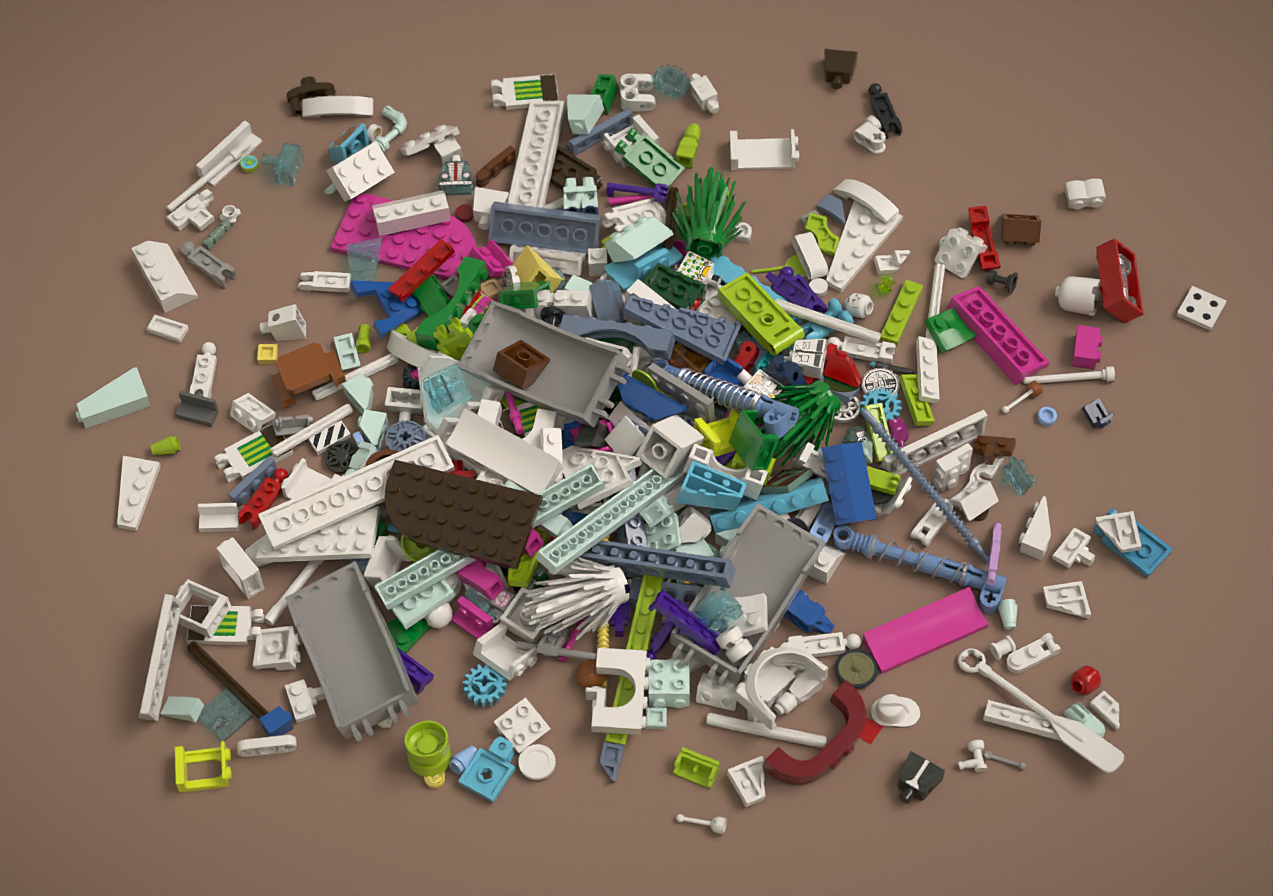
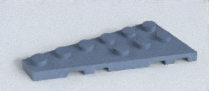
M632 295L628 298L622 313L652 328H667L673 331L675 341L721 365L725 363L742 322L738 321L735 323L728 322L726 318L719 317V319L712 318L706 313L681 307L680 309L671 308V305L665 303L663 305L655 304L652 300Z

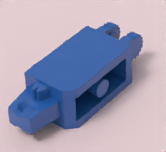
M802 590L798 591L784 614L785 618L806 634L813 633L814 630L821 634H830L835 627L825 616L826 610L820 603L812 601Z

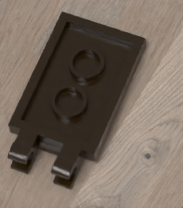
M557 145L550 182L564 190L563 187H565L567 178H576V186H583V178L593 177L597 190L603 186L600 183L602 177L596 175L597 171L594 167Z

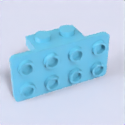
M663 242L634 260L612 262L606 265L604 271L615 283H619L622 290H628L638 279L643 281L657 263L671 267L681 262L683 255L674 246L671 250L663 248Z

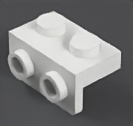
M703 673L698 684L696 702L734 711L737 703L736 688L739 684L727 678L720 687L717 685L720 676L715 675L709 680L706 678L707 673Z

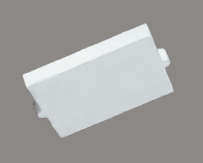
M624 416L604 440L611 446L614 453L633 456L642 445L645 436L638 429V425L635 426L627 416Z

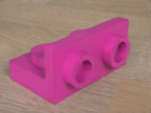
M489 240L486 247H473L469 252L473 258L485 261L490 277H502L505 266L513 265L511 259L494 240Z
M464 596L457 600L458 611L452 616V621L477 640L494 628L491 616Z

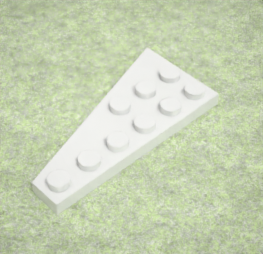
M854 200L826 279L828 286L842 293L900 224L903 216L897 214L886 223L875 217L873 210Z
M377 506L361 511L275 550L270 539L259 542L256 559L258 563L372 558L380 508Z

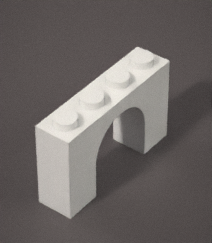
M481 399L478 415L498 426L502 414L501 403ZM538 409L533 429L523 440L541 449L540 429L557 428V412Z
M598 648L596 673L626 677L634 685L635 694L629 703L621 707L593 706L592 732L641 735V729L646 728V716H642L643 709H647L648 697H644V689H648L649 677H645V671L650 670V658H646V651Z

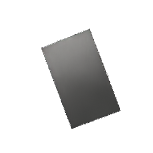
M180 391L181 404L176 412V417L212 427L219 413L216 400Z

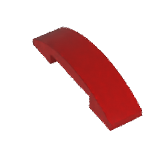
M987 206L969 207L968 213L972 237L981 238L984 240L983 244L988 246L984 253H979L977 256L982 271L1000 269L998 253L995 251L989 226L990 219Z

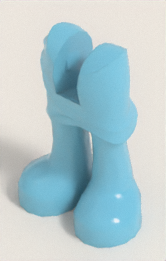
M836 298L828 302V311L824 313L825 315L854 324L850 313L842 310V306ZM811 321L800 326L805 333L804 340L823 339L830 333L837 331Z

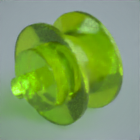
M891 274L879 276L878 278L881 281L876 283L875 286L878 287L877 289L880 291V294L892 292L893 290L890 286L895 285L896 282L893 281Z

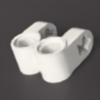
M625 74L621 77L620 106L623 110L629 108L631 112L651 111L655 108L654 96L638 93V91L653 89L654 78L652 75Z

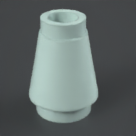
M1005 599L999 602L998 610L1005 630L1016 629L1018 605L1015 604L1013 599Z

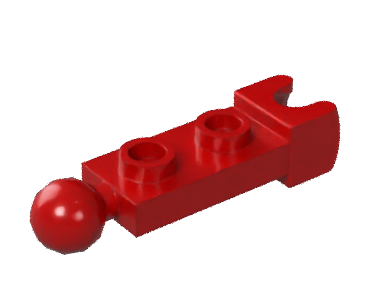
M278 468L274 471L273 480L266 477L247 505L243 506L238 513V520L241 524L250 519L253 530L259 527L261 520L258 514L270 509L282 492L281 483L288 478V472L284 468Z

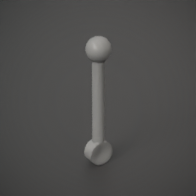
M990 751L984 753L986 760L994 759L1017 766L1020 770L1026 768L1024 762L1018 763L998 757Z

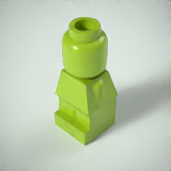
M694 123L686 128L676 153V160L684 167L692 169L701 135L699 125Z

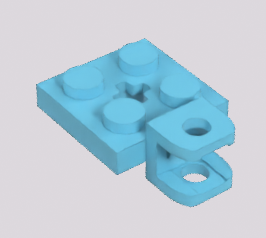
M498 737L494 740L488 752L479 748L458 780V783L494 803L515 771V766L510 764L515 754L513 743L503 737ZM488 771H490L491 778L486 780L483 779L484 777L482 773H488Z

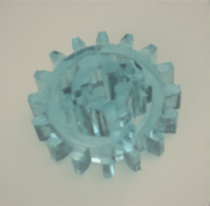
M667 64L666 67L661 65L660 68H656L652 76V84L656 85V90H661L660 94L665 93L666 97L672 95L675 98L677 95L681 98L690 87V78H686L687 73H682L681 68L678 70L675 65L672 68Z

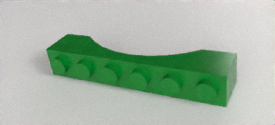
M467 256L464 257L457 268L459 286L454 298L441 311L423 319L415 331L417 345L438 351L437 344L439 340L433 335L437 331L436 327L444 325L447 334H449L450 330L447 326L451 324L450 320L455 317L458 319L462 317L464 309L471 303L472 297L479 291L481 283L488 276L485 261Z

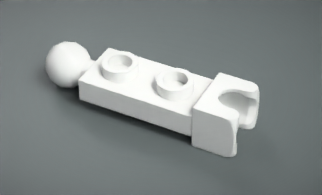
M845 336L844 342H841L837 337H830L826 342L827 347L830 343L837 345V350L842 349L852 358L872 362L879 361L892 365V355L895 354L896 345L893 343H873Z
M206 342L201 347L204 355H197L189 393L211 398L217 357L214 355L216 346L212 342Z
M842 632L802 637V635L792 636L787 639L788 643L793 638L814 657L845 653L846 646L855 650L861 645V638L857 634H850L847 638L843 639Z

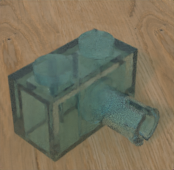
M284 142L278 156L263 153L261 164L275 166L273 171L276 183L294 186L304 160L301 145Z

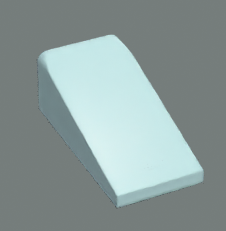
M168 697L160 714L162 716L196 722L204 704L199 698Z

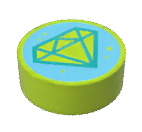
M246 155L240 160L241 169L246 173H252L259 167L258 160L253 155Z

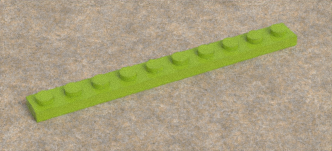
M643 575L626 650L646 651L647 655L657 611L655 609L651 612L648 608L661 591L664 578ZM621 675L613 707L626 705L635 694L632 682ZM607 733L605 742L626 747L628 734Z

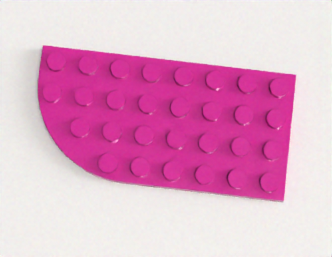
M363 192L352 199L330 246L333 252L408 270L440 239H443L446 243L449 242L455 251L433 273L436 278L447 280L453 274L459 278L457 268L464 257L473 258L469 253L473 247H476L472 233L460 220L451 215L450 221L379 236L372 206L395 200Z

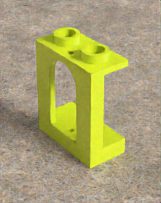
M221 741V747L185 752L183 746L175 747L176 786L179 793L229 787L228 779H232L231 767H228V761L231 760L230 748H226L224 741ZM206 761L222 762V774L219 777L187 781V764Z

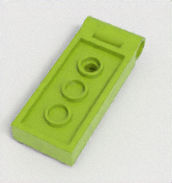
M748 272L718 289L717 299L739 322H742L747 331L771 355L776 356L795 344V341L805 337L804 330L794 322Z

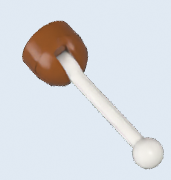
M1035 380L1029 383L1026 387V393L1010 405L1004 406L1002 412L1008 413L1009 409L1027 396L1037 397L1043 393L1039 383Z

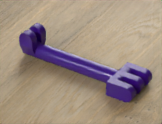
M608 182L606 194L608 197H613L614 191L651 195L653 196V202L665 203L669 186L656 183L654 189Z

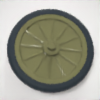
M850 650L838 658L835 665V673L842 684L847 680L855 689H861L874 682L877 677L878 667L875 659L867 652Z

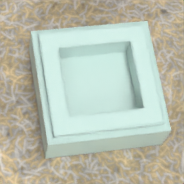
M647 708L646 729H666L667 708Z

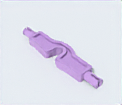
M994 523L987 570L988 585L995 584L1001 545L1002 525L1000 523Z

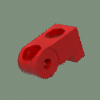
M751 341L744 342L734 362L743 367L742 371L745 369L749 372L760 354L759 348Z

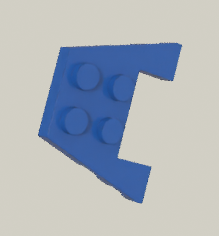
M352 280L349 286L356 298L374 294L387 316V319L374 321L373 327L379 338L385 337L386 333L391 330L395 331L401 324H407L422 315L423 310L413 294L404 302H401L389 291V288L395 282Z

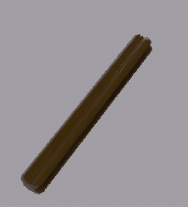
M672 186L668 192L665 226L674 234L676 221L672 212L676 214L675 209L678 203L676 193H679V189ZM674 235L663 241V248L672 249Z

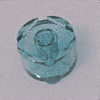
M720 587V592L717 594L714 591L708 594L698 604L699 611L695 610V614L710 632H724L729 627L728 623L732 619L736 620L743 614L741 604L726 587Z

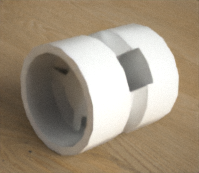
M738 625L732 626L715 639L721 649H726L725 654L731 663L739 660L753 649L749 641L742 638L743 633Z

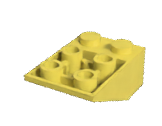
M526 245L512 265L517 269L515 275L519 277L520 282L550 280L552 293L563 280L529 245Z

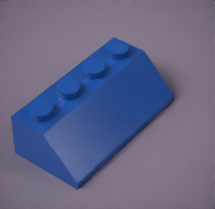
M862 442L822 448L836 525H849L877 519Z

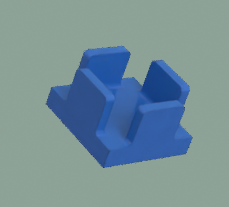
M727 358L723 365L712 360L703 372V375L707 374L709 377L713 376L721 381H726L740 387L744 386L736 378L742 372L743 367L730 358Z

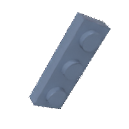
M268 456L228 494L230 502L236 503L237 507L245 503L249 496L258 490L266 477H273L274 471L277 469L275 460Z

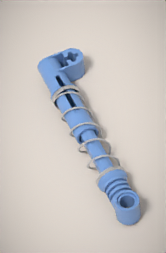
M846 525L838 526L834 530L833 544L835 548L841 551L852 548V551L855 552L857 550V553L862 551L861 554H864L865 558L870 560L873 556L877 555L878 562L884 557L894 560L895 567H898L900 563L913 566V572L920 571L929 574L931 578L934 576L948 580L949 584L956 582L959 583V587L966 588L969 586L982 590L979 600L980 610L985 614H993L998 609L1007 582V577L996 574L995 584L988 585L987 571L975 568L967 562L961 564L950 560L948 556L945 558L932 555L931 551L927 553L921 551L918 554L915 553L913 546H909L904 550L897 547L895 540L889 544H884L879 541L878 535L872 534L865 537V534H862L860 536L859 532L855 534V531H852ZM840 536H845V537H847L848 539H846V540H841V539H839V537H840ZM989 593H992V601L988 603Z

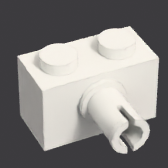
M388 387L385 406L390 412L400 413L399 421H410L412 414L424 415L420 390Z

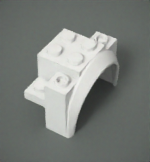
M792 638L788 643L784 642L779 648L775 649L772 646L768 651L764 650L754 664L750 663L745 668L744 681L736 688V700L748 710L747 719L749 721L756 722L760 720L772 731L776 727V715L770 708L776 703V700L783 693L788 692L795 679L806 670L823 682L827 679L828 667Z

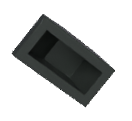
M600 420L596 422L594 427L581 424L575 440V446L586 448L606 447L607 442L604 439L607 437V424L600 423Z

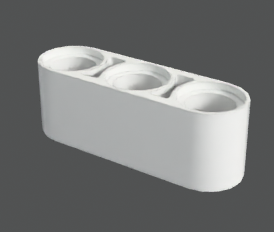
M812 232L793 236V247L808 279L827 276L828 267Z

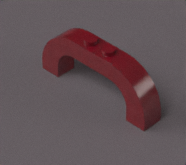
M847 680L832 694L830 702L844 715L846 726L815 757L809 760H796L778 746L763 763L762 768L767 773L784 783L794 785L808 784L823 777L830 769L835 770L841 763L840 759L844 755L848 757L855 749L853 746L858 741L865 725L866 708L859 692Z

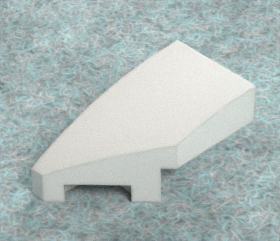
M899 250L894 251L893 255L875 256L874 263L878 275L896 273L908 257L910 251Z

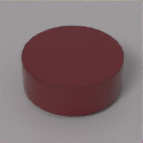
M460 205L455 211L456 218L462 223L470 222L474 217L473 208L470 205Z

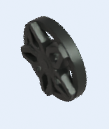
M340 441L328 446L324 456L327 468L334 473L345 474L350 469L349 462L352 459L350 456H353L358 451L357 446L350 441ZM340 465L341 469H336L334 466Z

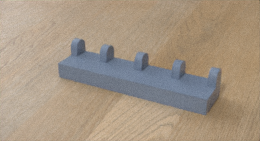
M628 108L595 126L589 134L577 136L570 140V143L566 144L567 149L572 155L576 156L603 141L605 133L612 136L633 124L632 112Z

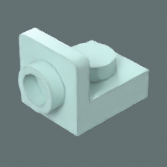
M662 495L639 513L650 528H652L674 512L670 500Z

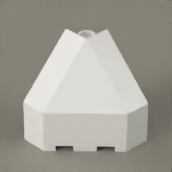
M438 352L437 356H428L424 367H417L425 422L441 438H449L464 408L478 415L481 399L500 402L505 391L459 369L457 365L460 361Z

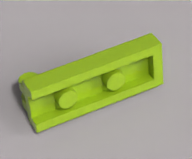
M867 466L871 489L895 496L901 476Z

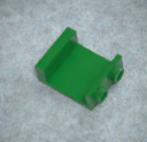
M550 280L514 283L499 291L500 303L516 309L539 307L537 291L550 290V293H552Z
M757 410L740 411L729 439V443L751 471L768 469L780 439L777 434H762L754 424L759 413Z

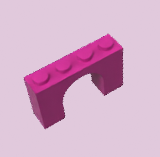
M533 529L524 550V554L531 558L544 544L539 533ZM476 560L455 572L460 581L474 588L491 601L505 588L500 577L487 569V562Z

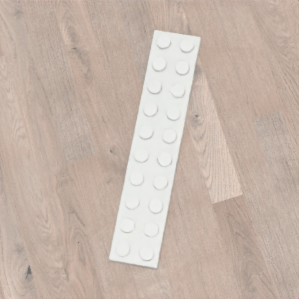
M439 435L259 513V518L274 550L384 502L386 482L394 460L448 473L455 470Z

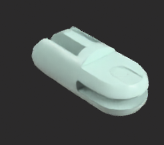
M1079 701L1063 712L1067 719L1078 721L1100 737L1104 736L1105 726Z

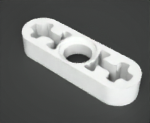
M292 735L247 739L237 743V754L242 757L286 753L297 749L296 737Z

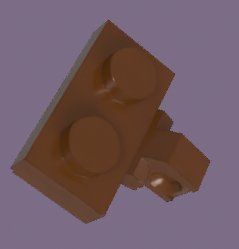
M978 435L973 447L974 454H983L986 461L985 464L993 465L996 456L1012 457L1016 440L1015 438Z

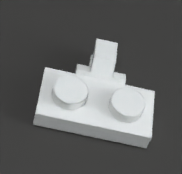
M1073 528L1053 554L1052 559L1067 568H1070L1074 561L1077 563L1081 561L1083 564L1091 566L1095 555L1089 552V548L1086 547L1091 537Z
M304 679L285 685L296 722L299 723L315 718L316 714L313 706L317 705V701L326 699L322 687L307 688Z

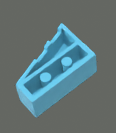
M692 461L675 503L736 511L747 483Z

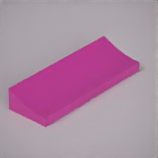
M980 286L952 296L947 310L952 308L956 310L963 322L976 333L977 336L974 340L1016 386L1025 377H1029L1048 366L1049 361Z
M968 587L864 632L863 644L869 654L875 659L878 670L883 674L984 630L988 627V623L974 598L971 588Z

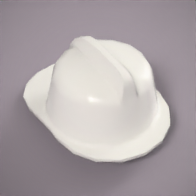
M888 694L874 702L871 708V715L874 721L880 725L907 727L918 721L920 709L909 698Z

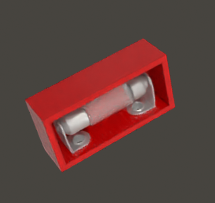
M1115 238L1097 246L1096 260L1099 266L1098 275L1101 281L1100 290L1103 296V308L1124 323L1144 315L1135 253Z

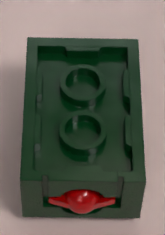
M657 263L642 281L676 309L681 307L697 311L706 298L705 284L661 263Z

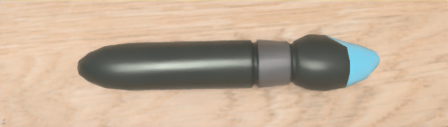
M879 361L869 363L873 368H885L896 374H915L912 369L883 364Z

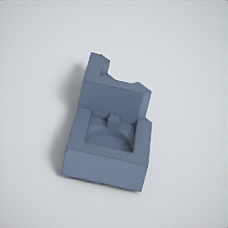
M827 194L816 204L817 209L831 215L833 221L843 225L846 224L845 211L840 199Z
M604 742L600 763L611 780L616 782L624 746Z

